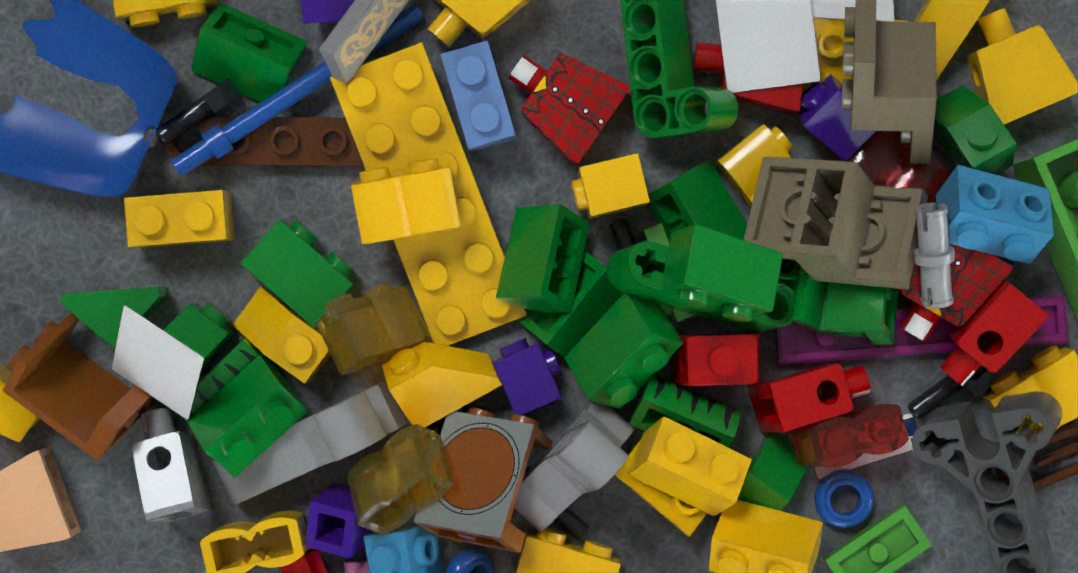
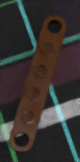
M207 117L200 120L193 128L198 129L203 134L216 125L222 128L237 117ZM274 117L233 143V150L218 160L213 156L199 165L365 167L346 118ZM177 139L169 145H165L166 151L172 159L181 154L177 146Z

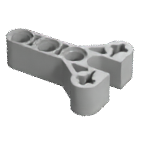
M385 380L296 422L235 478L216 461H213L233 505H236L318 467L348 457L386 437L387 434L409 424L410 421L390 393Z
M591 402L562 433V439L544 458L538 460L523 476L514 508L536 529L542 532L581 494L599 490L615 475L629 457L621 449V446L632 434L634 428L611 406Z

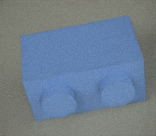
M488 40L440 54L470 153L516 140V134Z

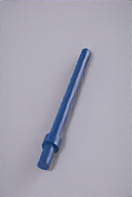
M416 3L398 14L368 56L425 20L423 12ZM324 61L222 128L216 125L201 135L202 141L171 160L181 177L186 175L213 156L218 160L233 150V143L331 81L330 77H332V74L326 62Z

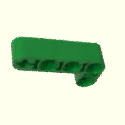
M620 0L633 115L638 131L647 138H684L729 129L735 123L738 116V103L734 94L730 90L721 87H694L684 0ZM706 102H707V105H708V114H707V116H706V114H705V105H706ZM665 111H666V113H667V120H666V121H665Z
M644 241L616 251L610 256L607 263L609 281L619 291L735 328L759 333L784 327L793 321V311L801 266L796 260L782 259L773 311L769 312V315L763 313L752 316V320L749 322L727 319L721 315L722 309L709 305L706 308H695L680 304L677 301V295L660 290L668 246ZM654 270V271H652V272H649V273H646V274H643V275H642L643 271H644V272H648V271Z

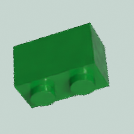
M279 219L244 258L241 264L313 328L320 327L357 285L349 277L354 269L335 252L332 251L326 257L313 245L318 237L299 220L296 219L290 225L287 221Z
M694 224L671 233L660 290L677 295V301L680 304L695 308H706L709 305L722 309L721 315L727 319L749 322L752 320V316L773 311L783 253Z
M624 293L564 358L588 401L621 409L637 395L638 390L656 371L662 369L668 363L669 358L683 342L659 303Z
M258 355L186 421L203 450L235 478L309 410L290 383L261 355Z

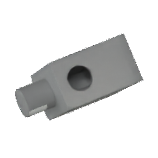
M169 407L143 413L142 420L147 439L133 443L132 453L146 521L169 523L213 511L193 435L181 431L176 432ZM170 453L171 461L165 468L164 459Z

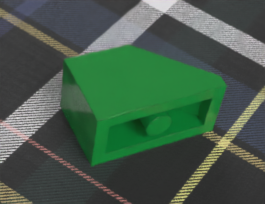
M963 85L936 99L933 133L955 167L961 165L997 175L1013 166L1017 143L988 102Z
M207 302L203 307L198 303L189 304L163 330L204 358L199 378L202 377L236 333L227 326L230 317L210 302Z

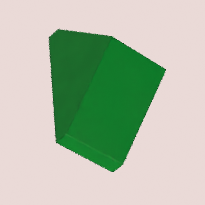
M168 287L61 294V304L113 349H116L123 306H127L148 320L168 297Z
M769 432L750 458L752 460L738 500L780 511L790 502L812 457L780 433Z

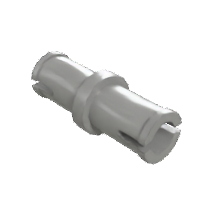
M936 203L920 204L914 208L918 235V248L914 250V262L920 266L921 305L928 308L931 306L930 300H932V308L948 307L954 303L950 263L955 260V250L949 246L948 206L940 203L938 204V210H936Z

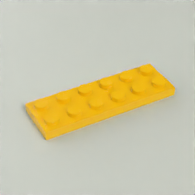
M418 43L361 65L348 84L333 78V76L330 77L366 170L389 167L390 175L410 172L408 163L430 158H438L439 166H450L461 226L393 239L434 344L449 346L527 316L524 308L510 305L496 298L505 257L423 43Z

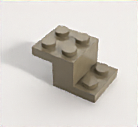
M855 0V7H845L844 38H854V41L844 42L843 76H852V79H843L842 110H852L851 130L901 131L900 142L910 143V163L930 164L937 99L936 22H876V0Z
M763 157L744 240L782 252V259L796 260L815 281L909 289L914 265V250L918 246L917 220L914 208L920 204L927 203L928 196L923 189L875 186L857 162Z

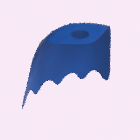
M50 0L55 11L53 18L28 20L23 23L24 30L36 46L37 53L35 56L41 57L65 71L91 81L120 87L134 101L138 120L123 136L98 133L67 115L47 106L21 98L18 94H13L14 106L12 110L0 114V173L88 195L104 197L122 195L129 190L137 170L140 168L177 83L175 69L155 49L79 0ZM149 127H154L151 138L147 143L144 140L145 132Z

